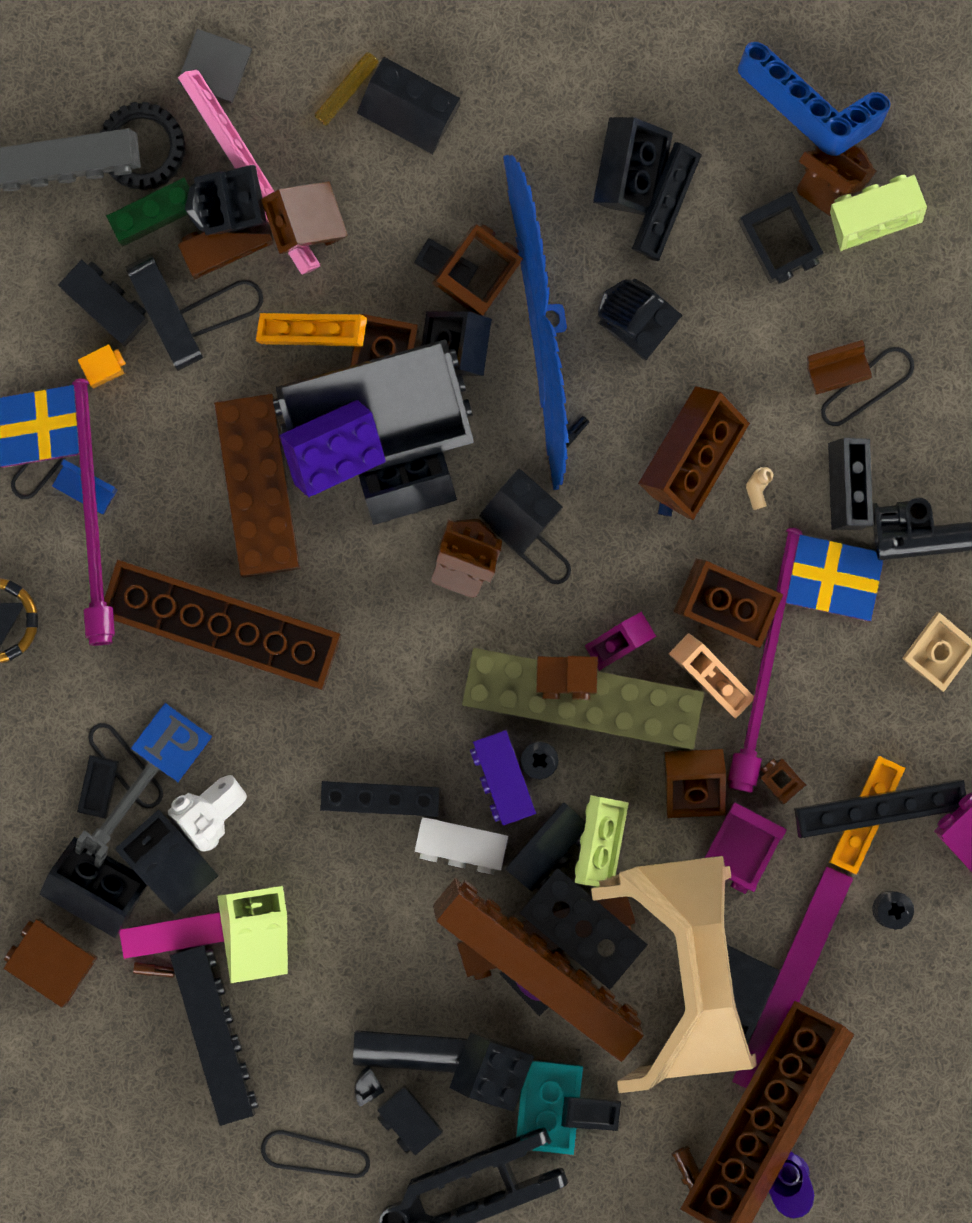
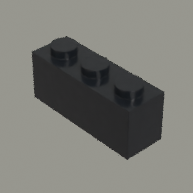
M81 259L58 286L126 347L148 323V320L144 317L147 311L135 300L130 304L122 296L126 292L114 281L108 284L101 277L104 272L91 261L87 265Z
M842 438L828 443L831 530H861L873 526L870 439Z

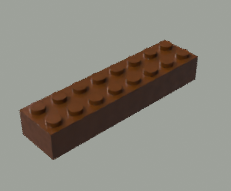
M120 560L116 562L104 597V602H107V606L113 607L114 621L323 691L342 637L340 633Z
M455 878L433 904L436 922L622 1062L644 1036L640 1026L642 1022L637 1018V1011L627 1003H624L622 1006L615 1001L614 998L616 996L605 986L598 988L591 982L593 978L583 969L579 968L576 971L568 965L570 961L559 951L553 953L547 949V943L535 933L530 936L523 930L524 925L515 917L510 916L507 918L500 913V906L493 900L487 898L485 901L477 895L478 890L468 881L464 880L461 883Z
M794 1001L680 1210L702 1223L753 1222L853 1039L854 1034L842 1024Z

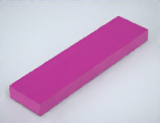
M220 912L121 929L119 932L124 959L224 942Z

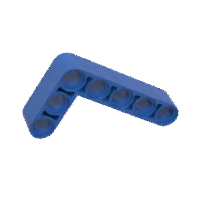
M751 42L746 45L738 65V73L819 149L831 156L842 154L879 130L891 105L887 96L879 92H872L841 112H838L767 46L759 42Z

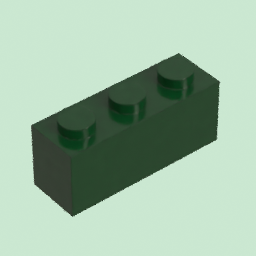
M185 177L106 215L122 247L188 215L185 211V204L190 187Z

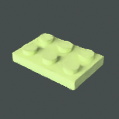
M590 795V801L585 811V828L580 838L581 850L579 861L575 866V883L597 887L600 885V880L616 876L628 802Z

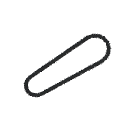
M237 281L180 310V312L183 314L238 285H251L258 292V304L251 312L192 333L193 337L254 315L259 311L263 303L262 290L252 281Z
M890 347L884 350L868 364L869 368L874 366L886 354L898 351L907 356L910 362V369L907 375L843 420L832 422L826 416V407L851 385L840 388L823 404L821 409L823 420L828 425L840 426L906 382L914 370V360L911 354L899 347Z
M275 1130L269 1133L261 1145V1154L264 1160L275 1168L360 1178L368 1172L370 1167L368 1155L360 1149L285 1130ZM283 1134L358 1153L364 1157L366 1166L362 1172L353 1174L277 1164L267 1157L265 1146L272 1136Z

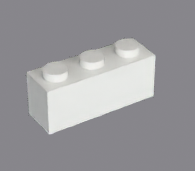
M422 817L415 852L420 853L419 859L437 862L438 857L449 859L448 865L465 868L466 863L478 866V872L494 875L495 869L501 871L508 836Z

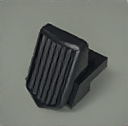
M255 165L226 172L218 171L194 178L195 183L189 188L185 211L199 230L204 231L205 235L229 233L267 223Z
M634 278L633 280H622L604 291L598 309V316L601 319L598 324L617 340L623 342L643 360H647L683 315L648 285Z

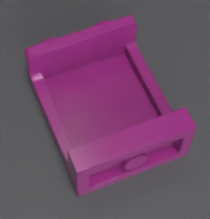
M733 802L704 858L723 856L724 865L730 866L731 878L729 880L732 883L730 887L744 894L748 890L755 892L765 868L787 829Z

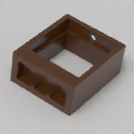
M476 224L469 229L432 281V284L471 313L483 316L523 258L517 255L519 250L508 242L503 244L494 238L496 233L483 224L481 226ZM474 238L507 262V265L482 300L449 276V273Z

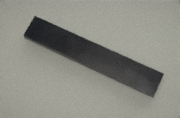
M959 779L794 808L798 837L806 838L954 812L960 807L959 802L966 796L965 782Z

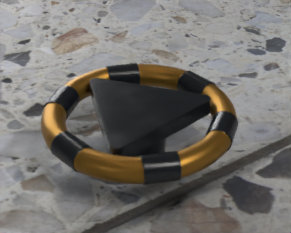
M0 578V589L18 597L22 602L0 603V648L23 607L26 610L25 634L18 644L0 652V663L20 656L31 645L38 628V613L33 599L23 587L11 580Z

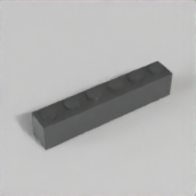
M129 128L0 147V188H3V191H17L21 189L20 185L31 184V187L48 186V181L58 180L59 183H72L76 181V177L86 176L87 179L103 178L104 173L114 172L115 175H126L132 173L131 169L141 168L137 133Z

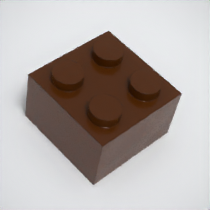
M361 314L367 318L363 346H353L350 366L413 349L418 325Z

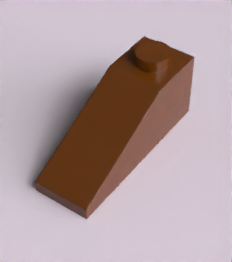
M196 231L182 238L183 242L179 243L178 246L195 280L273 244L270 234L223 233L205 235V232L199 234Z

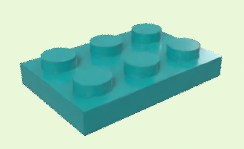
M532 1061L521 1090L516 1137L545 1127L552 1141L550 1144L547 1142L533 1149V1151L574 1155L577 1128L563 1127L561 1122L564 1096L580 1098L582 1065Z

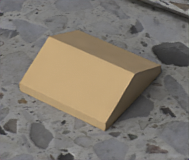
M936 612L902 659L914 671L944 692L972 655V639L940 612Z

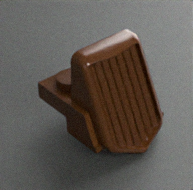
M854 145L837 156L828 155L816 147L815 150L804 152L799 160L806 167V173L797 186V192L824 213L831 216L830 210L831 205L835 203L834 200L846 194H851L853 197L856 192L861 191L877 170L872 167L862 147Z
M479 519L456 520L454 522L448 520L439 543L436 565L431 578L432 582L435 585L470 598L477 597L484 580L490 583L492 581L496 562L501 552L502 540L496 538L495 534Z

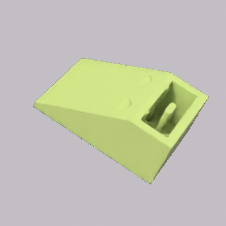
M283 886L217 896L230 983L288 974L287 911Z

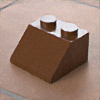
M723 749L664 752L667 818L726 815V769Z

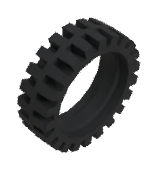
M149 102L130 103L131 105H123L119 107L118 111H113L110 114V118L103 123V129L100 130V133L120 130L122 126L131 120L142 118L153 120L163 126L169 135V155L161 167L150 173L138 174L132 172L126 175H115L114 172L108 173L118 183L128 188L140 190L155 189L159 185L169 182V179L172 176L174 177L179 167H181L183 157L185 156L184 135L176 119L166 109L164 110L159 105H152Z

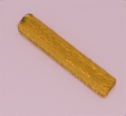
M365 53L315 113V118L321 124L326 126L331 122L378 65L379 61L373 54Z

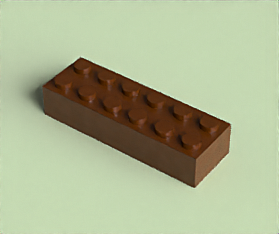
M273 394L214 403L239 569L242 578L301 569L282 444L279 436L278 418L273 404V399H275Z

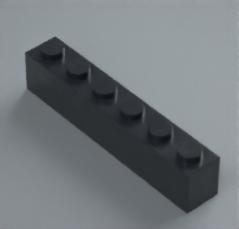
M202 945L170 955L219 1126L254 1116L256 1114L254 1109L258 1108L259 1105L254 1090L249 1092L246 1080L250 1079V1074L246 1062L241 1063L238 1052L242 1051V1046L238 1034L232 1035L230 1023H233L234 1019L230 1006L224 1007L221 995L226 994L222 978H216L213 967L217 966V960L213 949L208 950L206 945Z

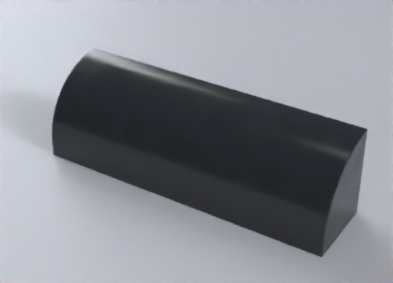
M356 1030L354 1033L353 1065L455 1073L468 1038Z

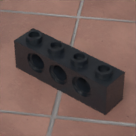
M322 781L320 811L439 817L440 787Z

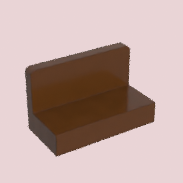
M863 340L807 357V370L816 395L872 378V373L865 356Z

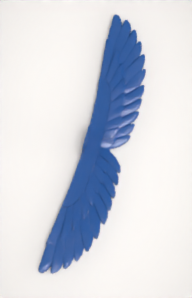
M505 155L503 158L509 189L507 192L517 237H515L516 244L519 250L518 254L523 258L520 264L533 339L540 405L543 408L546 450L547 456H549L553 490H558L559 485L563 484L564 473H566L565 460L568 459L566 443H569L566 427L568 420L564 407L566 397L562 386L564 385V380L560 371L562 364L557 354L559 347L555 339L556 333H562L567 329L565 311L561 304L548 305L550 289L549 287L547 288L548 273L545 272L546 256L543 255V239L540 238L539 221H536L535 202L532 200L531 186L527 185L525 172H522L520 163L516 162L513 155ZM547 311H554L558 314L559 323L556 327H553L546 317Z

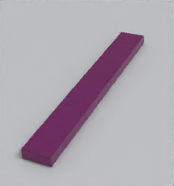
M827 866L825 867L758 1023L747 1044L750 1054H756L757 1066L753 1069L736 1071L732 1079L733 1083L747 1088L794 1001H800L853 881L852 877Z

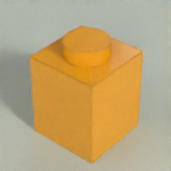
M109 344L78 359L93 389L125 374L121 366L125 365L126 362L120 350L116 349L113 351Z

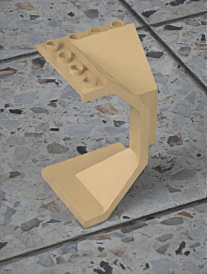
M723 856L638 866L620 872L616 876H611V878L600 880L599 886L591 888L593 900L625 896L636 899L672 930L677 943L685 1002L684 1015L653 1065L640 1066L617 1081L619 1093L649 1090L665 1078L747 1070L757 1066L756 1054H750L734 1001L724 928L725 880L731 878L730 866L724 865Z

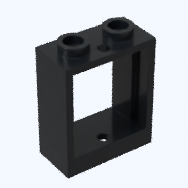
M792 191L740 217L738 223L769 283L777 280L778 284H782L794 277L792 272L802 267L804 271H807L820 264L818 259L823 256L824 252ZM790 209L811 252L775 270L753 227Z

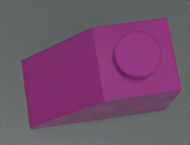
M641 611L586 644L585 648L591 657H598L597 668L600 671L657 636Z

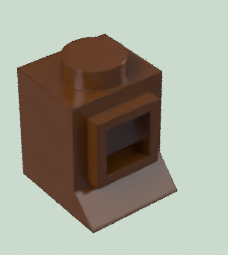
M773 758L760 769L764 774L759 779L781 804L787 803L806 786L784 759H780L777 762ZM780 770H783L791 779L782 789L771 779Z

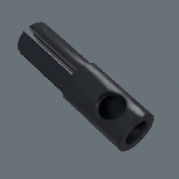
M582 416L568 430L569 443H566L567 448L590 423L585 416Z

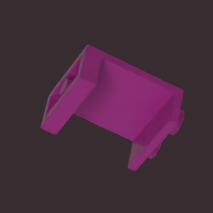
M969 793L961 799L958 809L940 819L937 824L939 827L934 832L972 873V793Z

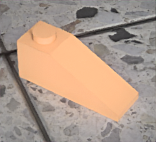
M688 633L669 653L735 719L753 701L754 696L702 642Z

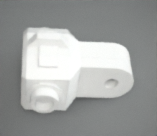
M227 775L218 779L200 796L187 793L177 797L172 802V807L168 810V816L190 844L200 851H209L217 846L219 839L225 834L224 821L245 802L247 795L236 779L231 775Z

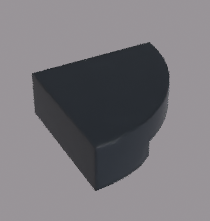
M370 1066L362 1070L355 1082L354 1093L360 1107L385 1092Z

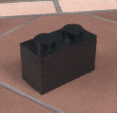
M405 1085L377 1109L380 1113L377 1119L387 1131L392 1128L397 1133L399 1138L396 1141L406 1153L412 1151L416 1156L443 1132L442 1128Z

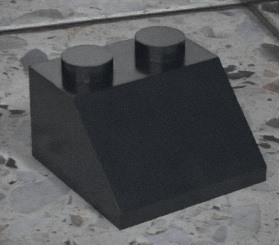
M426 311L421 346L446 339L449 350L455 348L459 366L454 367L456 375L484 376L492 319L471 312Z
M519 468L497 492L479 517L523 555L561 512L563 506Z

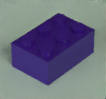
M358 400L279 435L294 485L308 498L386 462L373 414Z
M507 730L474 741L475 748L470 749V753L475 766H482L485 776L479 778L485 794H492L495 804L489 806L495 822L501 820L504 826L536 814Z

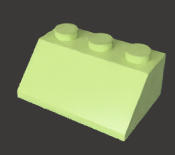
M900 175L889 181L890 184L881 187L878 184L871 185L863 189L861 194L853 197L851 194H846L834 200L835 203L831 205L830 214L840 251L923 222L927 205L915 175L910 177Z

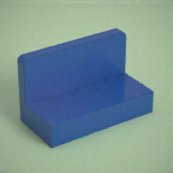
M63 459L61 462L63 467L52 487L83 504L81 468ZM94 476L97 512L104 515L118 490Z

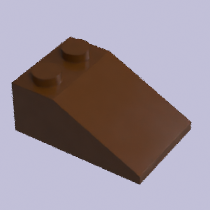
M696 558L674 613L761 648L783 594L711 562Z

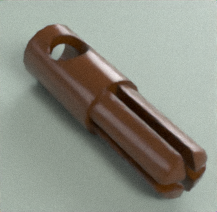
M135 962L133 974L173 978L175 973L155 970L175 971L173 967Z

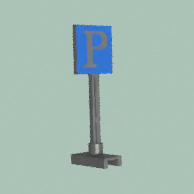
M165 703L130 749L147 761L148 765L100 829L96 828L92 835L86 831L82 832L77 839L75 852L80 855L84 849H87L86 852L89 855L94 854L96 856L94 866L99 869L106 860L108 851L106 844L111 839V833L156 773L160 771L178 784L209 743L212 736Z

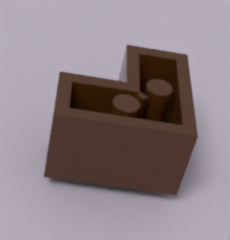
M538 656L536 693H542V699H560V694H572V700H590V694L595 695L597 693L598 657Z

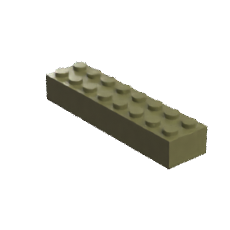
M473 648L462 703L464 707L694 750L704 697L703 691L597 671V693L595 695L590 694V700H572V694H560V699H542V693H536L537 660Z

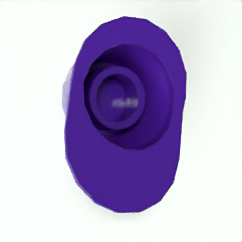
M790 1152L769 1190V1194L777 1210L784 1216L794 1219L809 1213L813 1206L815 1195L809 1178L810 1171L807 1163L793 1152Z

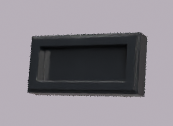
M428 238L414 264L437 276L453 251ZM461 257L449 273V276L467 289L479 266Z
M89 755L77 810L78 813L107 818L119 761Z
M564 1096L561 1126L618 1131L621 1101Z

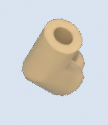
M768 467L756 469L746 483V489L753 510L767 506L763 491L768 483L773 480L774 476L772 470Z

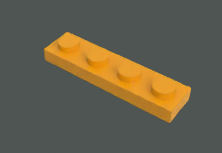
M260 313L256 342L270 345L363 346L367 318L361 314Z
M877 756L859 797L895 791L905 771V767ZM879 825L843 831L829 862L857 875Z

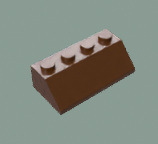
M695 386L638 484L655 500L686 518L694 520L750 423L721 392Z

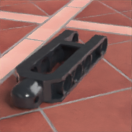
M542 1127L412 1178L403 1200L384 1208L380 1215L379 1223H476L557 1191L569 1182L563 1168H557L517 1184L509 1162L525 1156L527 1151L540 1147L547 1142L548 1144L552 1142L546 1128ZM487 1167H498L506 1186L505 1189L435 1217L425 1213L419 1199L420 1194L437 1187L440 1190L445 1187V1184L462 1177L468 1179L472 1177L473 1173Z

